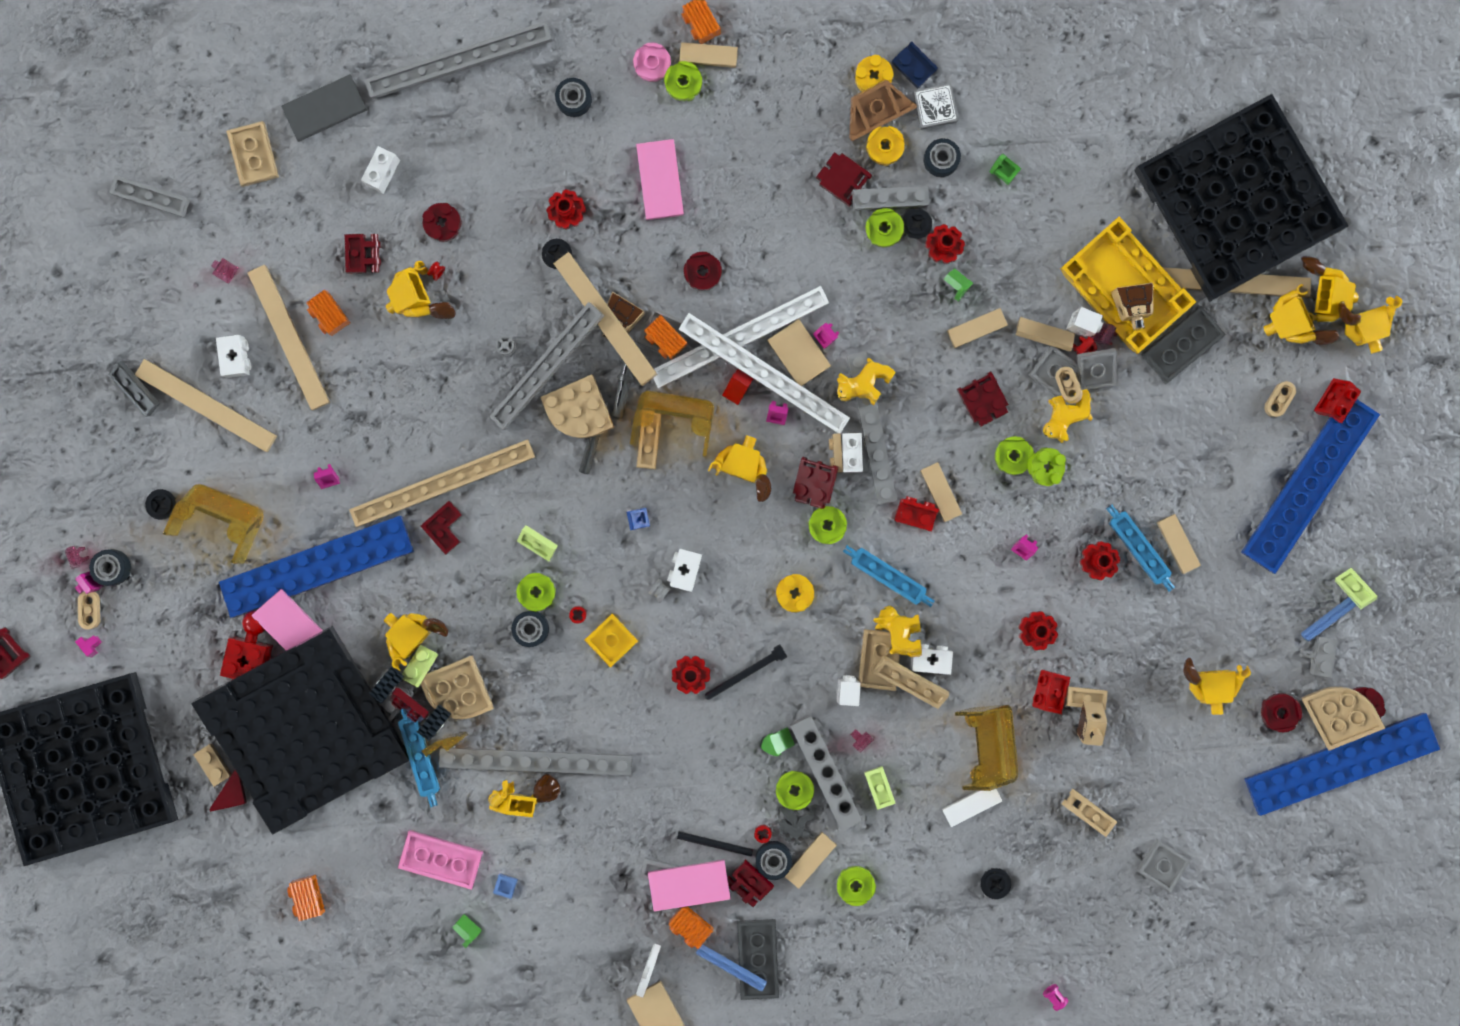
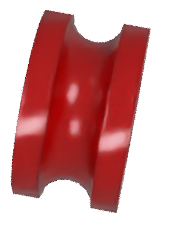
M437 261L430 267L427 275L429 277L433 276V280L437 281L443 275L445 267L440 266V263Z
M575 606L571 609L569 618L573 623H582L586 619V611L583 607ZM574 610H577V612L581 610L583 612L581 620L573 618L575 615L573 613Z
M767 825L758 826L754 833L755 839L760 843L768 842L772 836L771 829ZM766 829L768 831L766 834H769V836L761 839L758 831Z

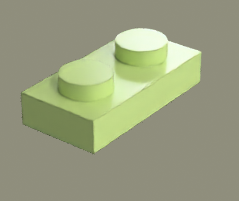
M526 525L517 539V542L547 561L551 560L558 547L551 540Z
M1352 568L1335 578V582L1360 609L1377 600L1378 596Z
M420 645L402 673L404 675L402 680L418 688L438 654Z
M883 766L864 772L877 810L896 804Z

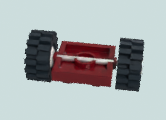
M391 667L380 678L369 694L382 704L392 692L391 704L396 709H403L408 713L406 716L411 721L421 723L423 719H427L418 729L417 733L427 741H430L436 732L438 733L451 713L439 704L430 715L425 708L400 688H396L404 678V675Z

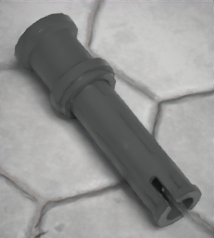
M621 359L620 374L617 375L619 384L611 416L623 418L630 383L634 382L633 373L623 359Z

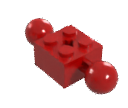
M255 611L248 612L242 620V627L246 632V637L235 636L228 638L220 676L234 679L270 659L273 645L257 641L258 635L262 634L265 629L251 616Z

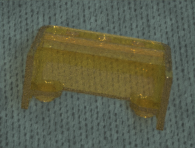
M645 391L639 396L631 432V446H636L639 426L647 427L651 425L654 414L659 413L693 419V432L698 436L705 437L703 458H707L714 417V405L710 401L654 391Z
M194 485L174 506L163 534L178 536L184 520L190 519L195 510H198L230 524L227 530V537L230 541L238 544L231 563L244 564L262 523L263 511L259 507L206 485Z
M1009 705L968 708L955 712V716H965L968 726L975 727L979 765L974 766L971 770L972 783L962 786L963 790L991 791L1015 782L1018 778V764L1011 707Z

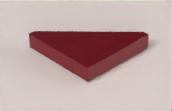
M234 770L210 807V812L247 803L243 782L236 770Z

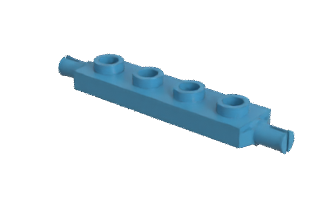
M1113 504L1107 507L1106 510L1113 517L1109 522L1110 526L1153 583H1163L1168 592L1174 589L1175 586L1168 579L1172 572L1126 511L1119 513Z
M847 545L846 549L843 550L844 553L852 557V565L915 605L922 601L931 607L933 605L931 603L935 602V600L925 595V587L865 549L860 548L855 551Z
M401 709L403 719L398 722L419 794L421 797L428 798L430 807L437 806L435 793L440 790L425 738L417 733L421 724L418 721L415 723L406 716L408 713Z

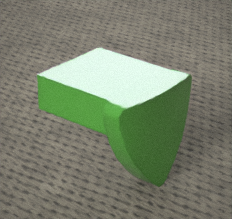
M1003 153L995 161L989 172L991 174L994 173L1009 185L1021 168Z
M955 268L944 278L948 284L958 291L954 298L958 302L973 284Z
M787 727L768 734L763 739L761 748L770 755L779 756L781 752L795 744Z
M465 914L452 927L465 940L462 944L464 948H467L481 932V929Z

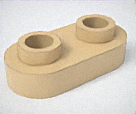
M1070 367L1060 368L1056 372L1055 378L1062 397L1070 404L1079 402L1083 392L1076 373ZM1070 376L1068 380H1064L1065 377ZM1076 392L1075 396L1070 397L1072 393Z
M1284 381L1276 385L1264 406L1268 416L1279 417L1285 413L1296 394V388L1293 383ZM1282 388L1286 390L1285 395L1281 392ZM1272 405L1276 406V411L1272 410Z
M82 592L78 597V623L83 629H94L100 623V597L96 592L89 594ZM90 597H91L92 600H93V602H92L91 604L88 602V599H89ZM90 616L93 618L92 623L89 622Z

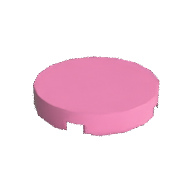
M646 43L635 52L633 58L634 69L643 80L657 82L665 77L667 69L671 66L670 54L665 47L658 43Z

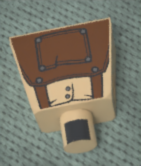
M1153 283L1118 287L1112 291V297L1121 321L1132 320L1133 330L1144 329L1143 318H1148L1153 314Z
M612 292L607 305L629 333L645 313L642 309Z
M1083 701L1077 735L1083 744L1102 746L1107 727L1103 703Z

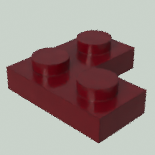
M448 501L421 525V528L445 555L461 543L449 529L453 523L463 516L451 501Z

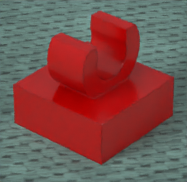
M1080 336L1079 340L1082 343L1080 346H1076L1073 343V349L1077 354L1098 350L1095 340L1091 337L1085 339Z

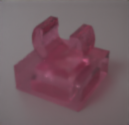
M224 258L220 262L214 260L211 267L215 268L212 274L228 284L239 269Z
M1103 323L1100 332H1096L1092 339L1098 344L1113 345L1111 339L1113 336H1117L1115 332L1116 327L1112 324Z
M75 546L66 548L65 554L71 569L80 567L81 562H86L89 559V556L80 557L79 552L85 551V547H79L77 550Z
M856 729L850 734L856 740L853 746L860 753L874 740L867 732L861 735Z

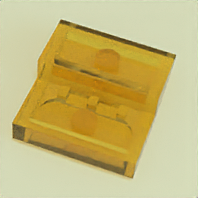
M459 732L445 736L422 750V753L427 757L441 746L448 751L469 734L467 732Z

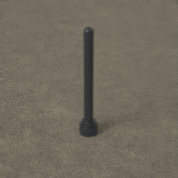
M780 644L773 648L774 650L771 651L770 655L705 693V699H712L775 660H784L787 658L784 649Z

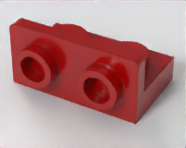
M1333 378L1314 411L1319 415L1332 417L1338 423H1343L1359 397L1361 390L1351 381Z
M906 496L905 499H900L894 521L932 532L939 509L935 508L936 504L930 502L920 504L917 503V499Z
M1041 670L1032 706L1044 711L1062 714L1071 677Z

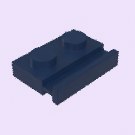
M912 41L891 62L917 89L938 70V67Z

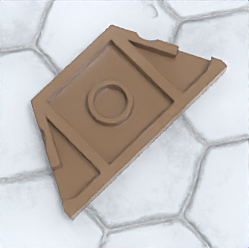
M883 80L852 96L850 140L854 141L877 127H881L917 108V105L910 101L901 91L897 90L888 80Z

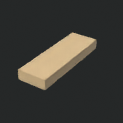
M681 42L679 62L687 61L694 65L736 68L738 47Z
M1001 308L949 329L947 333L955 349L1008 326Z
M1020 317L1018 320L1017 336L1071 352L1075 333Z
M642 410L637 468L656 470L662 412Z
M937 462L920 470L943 521L946 522L962 515L939 463Z
M1175 514L1156 522L1182 574L1201 566Z
M821 832L792 865L785 877L799 889L837 844Z

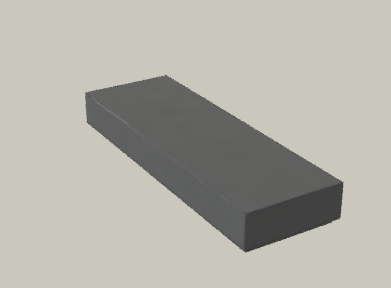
M123 361L117 362L108 375L145 417L150 416L160 403Z

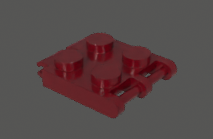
M834 152L826 163L830 170L824 166L816 176V179L820 181L819 186L850 207L853 200L852 195L849 199L847 198L853 190L862 189L865 182L871 179L872 174L843 153L839 156ZM865 176L864 179L861 181V183H860L859 185H857V184L860 182V180L862 179V177Z
M991 371L987 373V376L979 380H973L971 384L964 388H957V392L973 422H978L980 427L993 421L990 414L993 413L995 419L1008 413L1006 406L1009 404ZM987 379H990L989 381H987V382H985V383H983V384H981V385L979 386V383H981V382H983V381H985V380H987ZM972 387H975L974 389H972V390H970V391L964 393V391H966V390H968V389H970V388H972Z
M802 457L793 489V494H796L795 501L808 505L810 503V506L824 509L826 503H830L838 466L833 465L832 467L823 464L821 461L814 462L808 460L807 457ZM806 464H811V465H814V466H816V467L814 468V467H811V466H807ZM822 468L829 469L831 472L822 470Z

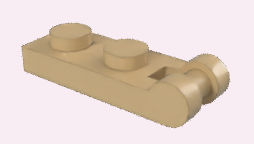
M1072 788L1068 799H1064L1061 804L1107 837L1117 821ZM1078 799L1081 803L1076 808L1073 804Z

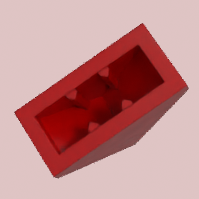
M737 369L722 396L739 405L754 378Z

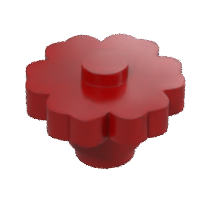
M565 189L562 194L555 192L549 198L550 206L546 209L550 221L555 222L558 228L568 230L571 225L577 227L584 220L582 215L586 211L584 201L581 197H577L575 191Z
M945 224L936 226L933 233L928 234L925 247L929 249L928 256L934 262L941 260L944 264L955 262L957 255H961L964 251L965 242L960 239L962 232L955 226L950 228Z
M1102 541L1096 542L1095 545L1088 544L1082 551L1084 557L1080 560L1082 571L1089 573V577L1096 580L1113 577L1114 573L1118 571L1116 564L1120 562L1118 551L1111 549L1110 543Z
M1042 611L1030 612L1029 618L1023 617L1018 626L1019 630L1022 631L1019 638L1025 646H1031L1033 650H1045L1048 644H1054L1058 637V633L1055 631L1057 628L1056 621H1054L1052 616H1045Z
M696 655L692 658L684 656L682 659L677 660V667L672 669V681L678 683L677 689L685 694L690 693V691L698 694L706 687L705 682L710 680V668L704 667L705 660Z

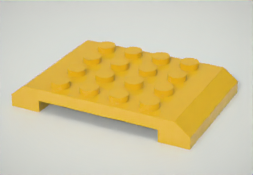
M1119 216L1063 265L1060 270L1098 314L1103 315L1102 319L1125 345L1138 354L1193 306L1196 301L1184 288H1180L1131 233L1130 227ZM1153 283V314L1148 318H1143L1144 329L1133 330L1132 320L1121 321L1111 292L1118 287Z

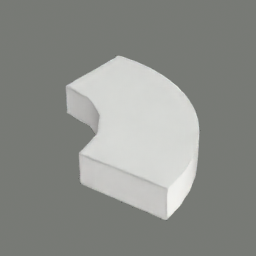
M653 944L636 992L639 997L643 998L661 945Z

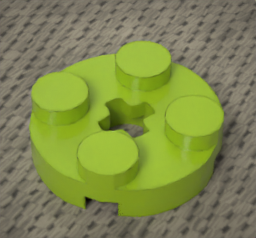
M681 61L670 66L664 77L666 91L676 100H693L702 88V76L698 68L687 61ZM686 77L688 84L680 85L678 80Z
M889 208L876 210L866 222L867 237L873 245L887 248L895 245L901 240L904 233L902 217ZM883 223H886L887 226H890V229L887 230V233H883L882 230H879V228L883 226Z
M1012 436L998 444L994 458L999 470L1009 475H1018L1028 469V462L1034 451L1025 439ZM1012 450L1019 454V458H1016L1015 461H1012V458L1009 457Z
M1041 448L1030 457L1028 472L1034 479L1033 481L1038 485L1052 486L1059 484L1065 472L1066 458L1056 449ZM1048 463H1049L1050 468H1049V470L1046 472V469L1044 468V464H1048Z
M825 506L824 509L818 508L809 519V532L811 536L822 544L836 543L843 538L846 532V517L837 508ZM823 521H832L833 525H831L830 531L827 528L823 529Z
M531 573L520 581L516 594L518 601L526 609L541 611L553 603L556 589L550 577L542 573ZM535 586L541 590V594L537 598L534 594H531Z
M789 771L783 774L776 784L777 799L781 805L788 809H803L810 804L813 798V782L806 774L800 771ZM792 785H794L795 787H800V790L798 791L799 794L797 796H795V794H790L789 792L792 790Z
M850 866L843 869L836 884L839 896L851 906H861L867 903L873 897L876 889L875 880L870 871L861 866ZM854 881H858L861 884L857 891H854V888L851 887Z

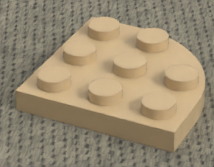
M592 374L540 397L551 423L568 436L590 438L615 428L595 377Z
M473 655L426 674L421 682L422 689L430 705L436 709L440 704L451 713L450 717L453 719H468L494 709Z
M1328 687L1301 697L1328 751L1385 729L1373 704L1364 695L1353 689Z

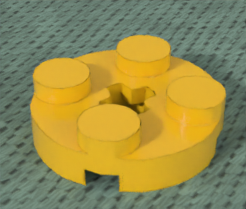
M877 54L864 58L858 64L855 72L857 87L864 91L883 80H888L891 83L894 75L892 66L886 59ZM872 71H873V72H877V73H878V75H877L878 79H877V80H876L875 78H872V79H871V78H870V75H871L870 72H872Z
M892 126L877 127L870 133L867 140L866 151L869 157L875 163L883 166H889L897 162L904 152L903 135ZM888 141L890 149H882L881 142L886 143Z
M788 575L780 580L777 585V600L782 608L789 612L804 611L811 605L814 599L813 585L802 575ZM798 588V592L801 594L793 599L790 590Z

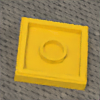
M613 613L585 639L588 645L610 668L638 642L635 636Z

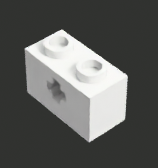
M378 146L361 181L366 186L384 194L400 159L394 153Z
M1080 307L1072 313L1066 331L1075 333V335L1082 336L1085 339L1094 336L1102 328L1103 322H1101L1103 315Z
M233 335L216 338L221 376L232 378L250 375L251 362L247 358L249 345L245 337Z
M862 433L841 434L842 473L863 472Z
M679 549V552L675 551L672 563H676L674 571L670 570L667 580L671 582V587L690 592L693 591L702 554ZM683 564H686L687 569H690L689 573H685V575H682V571L679 570V567H683Z
M921 644L922 656L911 657V671L951 675L953 651L948 650V646L937 645L936 649H932L927 644ZM931 654L936 657L932 664L927 660V657H931Z
M843 675V678H838V704L859 706L860 682L851 675Z

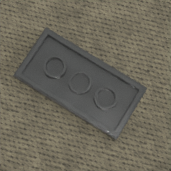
M351 74L281 106L298 142L367 111Z
M1200 306L1146 350L1142 357L1162 381L1167 384L1226 334L1205 309Z
M776 919L737 921L739 966L767 982L763 991H759L740 980L741 1000L779 998Z

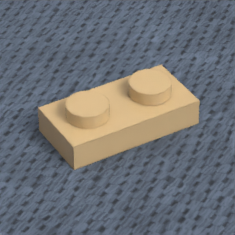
M841 433L832 434V439H829V450H833L830 466H838L837 473H842Z
M1069 686L1066 706L1082 708L1083 701L1103 703L1104 710H1106L1108 691Z
M212 743L193 754L213 787L232 775Z

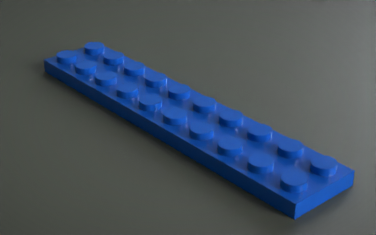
M1357 399L1343 423H1338L1332 417L1328 419L1241 551L1243 555L1272 574H1276L1380 416L1379 413Z
M397 516L219 581V585L230 618H235L259 609L280 589L289 597L413 553L414 550L402 516Z
M1420 713L1385 726L1383 730L1330 751L1327 748L1244 778L1256 812L1259 816L1438 751L1440 747L1427 713Z

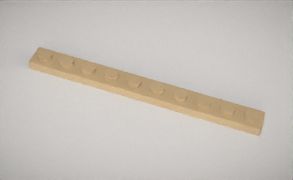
M527 439L351 508L349 511L355 526L360 527L536 457Z

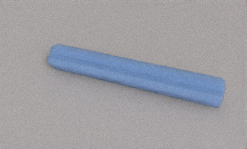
M1348 597L1301 633L1302 637L1306 641H1311L1357 605Z
M702 944L697 949V955L755 989L763 991L767 982L707 946Z

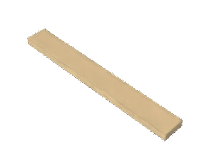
M568 252L553 263L584 307L590 302L604 315L597 325L638 382L643 386L658 375L572 255Z
M262 265L247 272L310 409L314 411L329 404L330 401L267 266Z
M1162 267L1181 289L1203 291L1191 269ZM1260 274L1229 291V293L1283 296L1292 290L1295 291L1300 284H1303L1304 286L1299 291L1301 293L1308 291L1302 298H1309L1311 278Z
M146 359L142 361L135 373L136 377L265 452L270 450L277 438V435Z

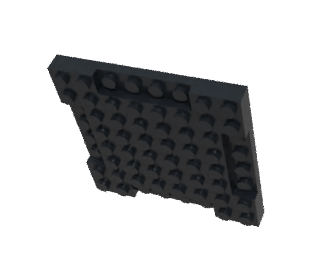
M1273 94L1138 165L1134 170L1152 203L1155 202L1189 260L1192 266L1191 271L1209 302L1349 226Z
M333 625L202 695L191 703L211 737L215 736L254 799L253 805L272 835L303 819L308 813L373 778L377 779L409 761L404 744L379 702L369 694L371 692L370 687Z
M136 672L0 712V785L23 866L178 820L168 783L164 782L144 709L147 708Z

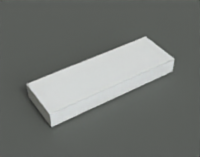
M991 783L942 808V811L950 827H953L1002 802V799L995 785Z

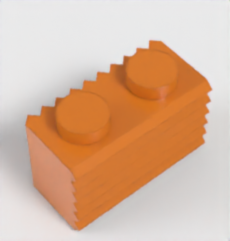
M693 0L682 6L683 13L681 16L685 24L689 23L692 30H690V33L695 41L698 40L700 44H703L721 34V29L705 0Z
M323 290L306 302L309 306L307 309L308 313L312 318L319 320L320 324L318 326L324 334L328 333L333 336L351 323L331 294L326 290Z
M662 315L656 318L644 330L647 334L645 339L651 345L655 343L660 348L658 352L664 359L668 357L672 360L688 345Z
M316 875L296 879L289 883L287 892L288 896L293 899L292 911L294 916L298 917V921L317 917L325 912Z
M688 906L680 907L668 924L670 926L669 929L678 936L680 934L684 937L685 943L691 948L696 947L699 949L713 932V927Z

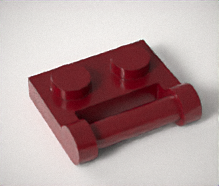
M6 627L0 629V640L3 639L18 657L14 660L0 644L1 679H5L31 657L10 636V631Z

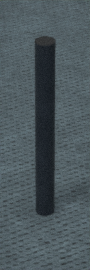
M678 832L677 839L750 857L753 854V849Z

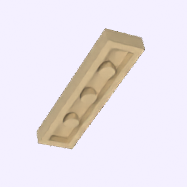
M886 656L874 668V674L937 709L949 697V691Z

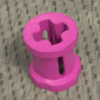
M1057 984L1049 986L1043 992V996L1050 1000L1055 1011L1063 1009L1069 1001L1059 992Z

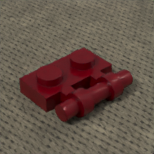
M344 234L345 272L347 274L366 273V266L371 265L372 273H379V266L381 265L379 249L381 245L378 241V234H371V241H366L364 234ZM367 248L371 249V258H366Z
M746 859L732 873L736 880H733L730 876L727 877L729 889L732 892L735 891L742 897L741 900L745 904L748 903L752 907L758 902L753 898L754 896L761 901L774 887ZM742 884L749 891L747 892L740 885Z

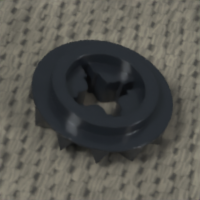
M911 209L903 217L904 233L910 238L920 239L926 237L932 229L931 216L923 209ZM913 219L917 222L923 220L920 224V229L917 227L911 229L914 223Z
M558 238L549 240L542 248L544 263L553 269H557L553 264L556 260L555 256L550 253L556 252L558 247L561 254L565 255L569 252L572 255L570 245Z
M164 489L154 490L146 498V511L154 519H168L175 513L174 511L177 507L176 498L170 491ZM165 499L164 505L167 507V509H159L160 505L157 501H164Z
M991 868L985 871L981 877L980 887L987 897L1001 899L1009 893L1011 879L1004 870ZM991 877L995 880L1000 879L998 883L1001 889L996 886L991 887L993 884L990 879Z

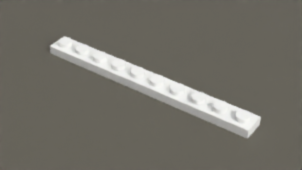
M819 286L723 335L739 346L744 347L828 305L829 301L822 287ZM701 345L655 368L654 370L658 375L653 379L659 389L721 357Z
M688 313L678 330L838 434L841 433L850 417L690 313Z

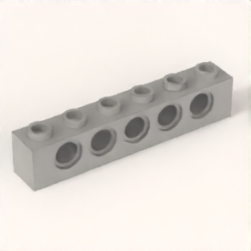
M809 714L791 723L790 727L841 831L862 822L860 816L863 815L859 804L854 805L852 798L855 796L850 786L846 788L843 782L846 780L842 769L837 770L835 763L838 761L833 752L829 753L826 747L829 743L825 735L821 736L818 731L821 726L817 718H812ZM814 732L816 734L815 740L807 741L805 739L806 734ZM818 749L824 751V756L820 759L814 757V752ZM825 767H831L833 769V772L830 776H825L822 774V771ZM838 784L841 786V790L839 793L831 792V787ZM842 802L850 804L849 808L845 811L839 808Z

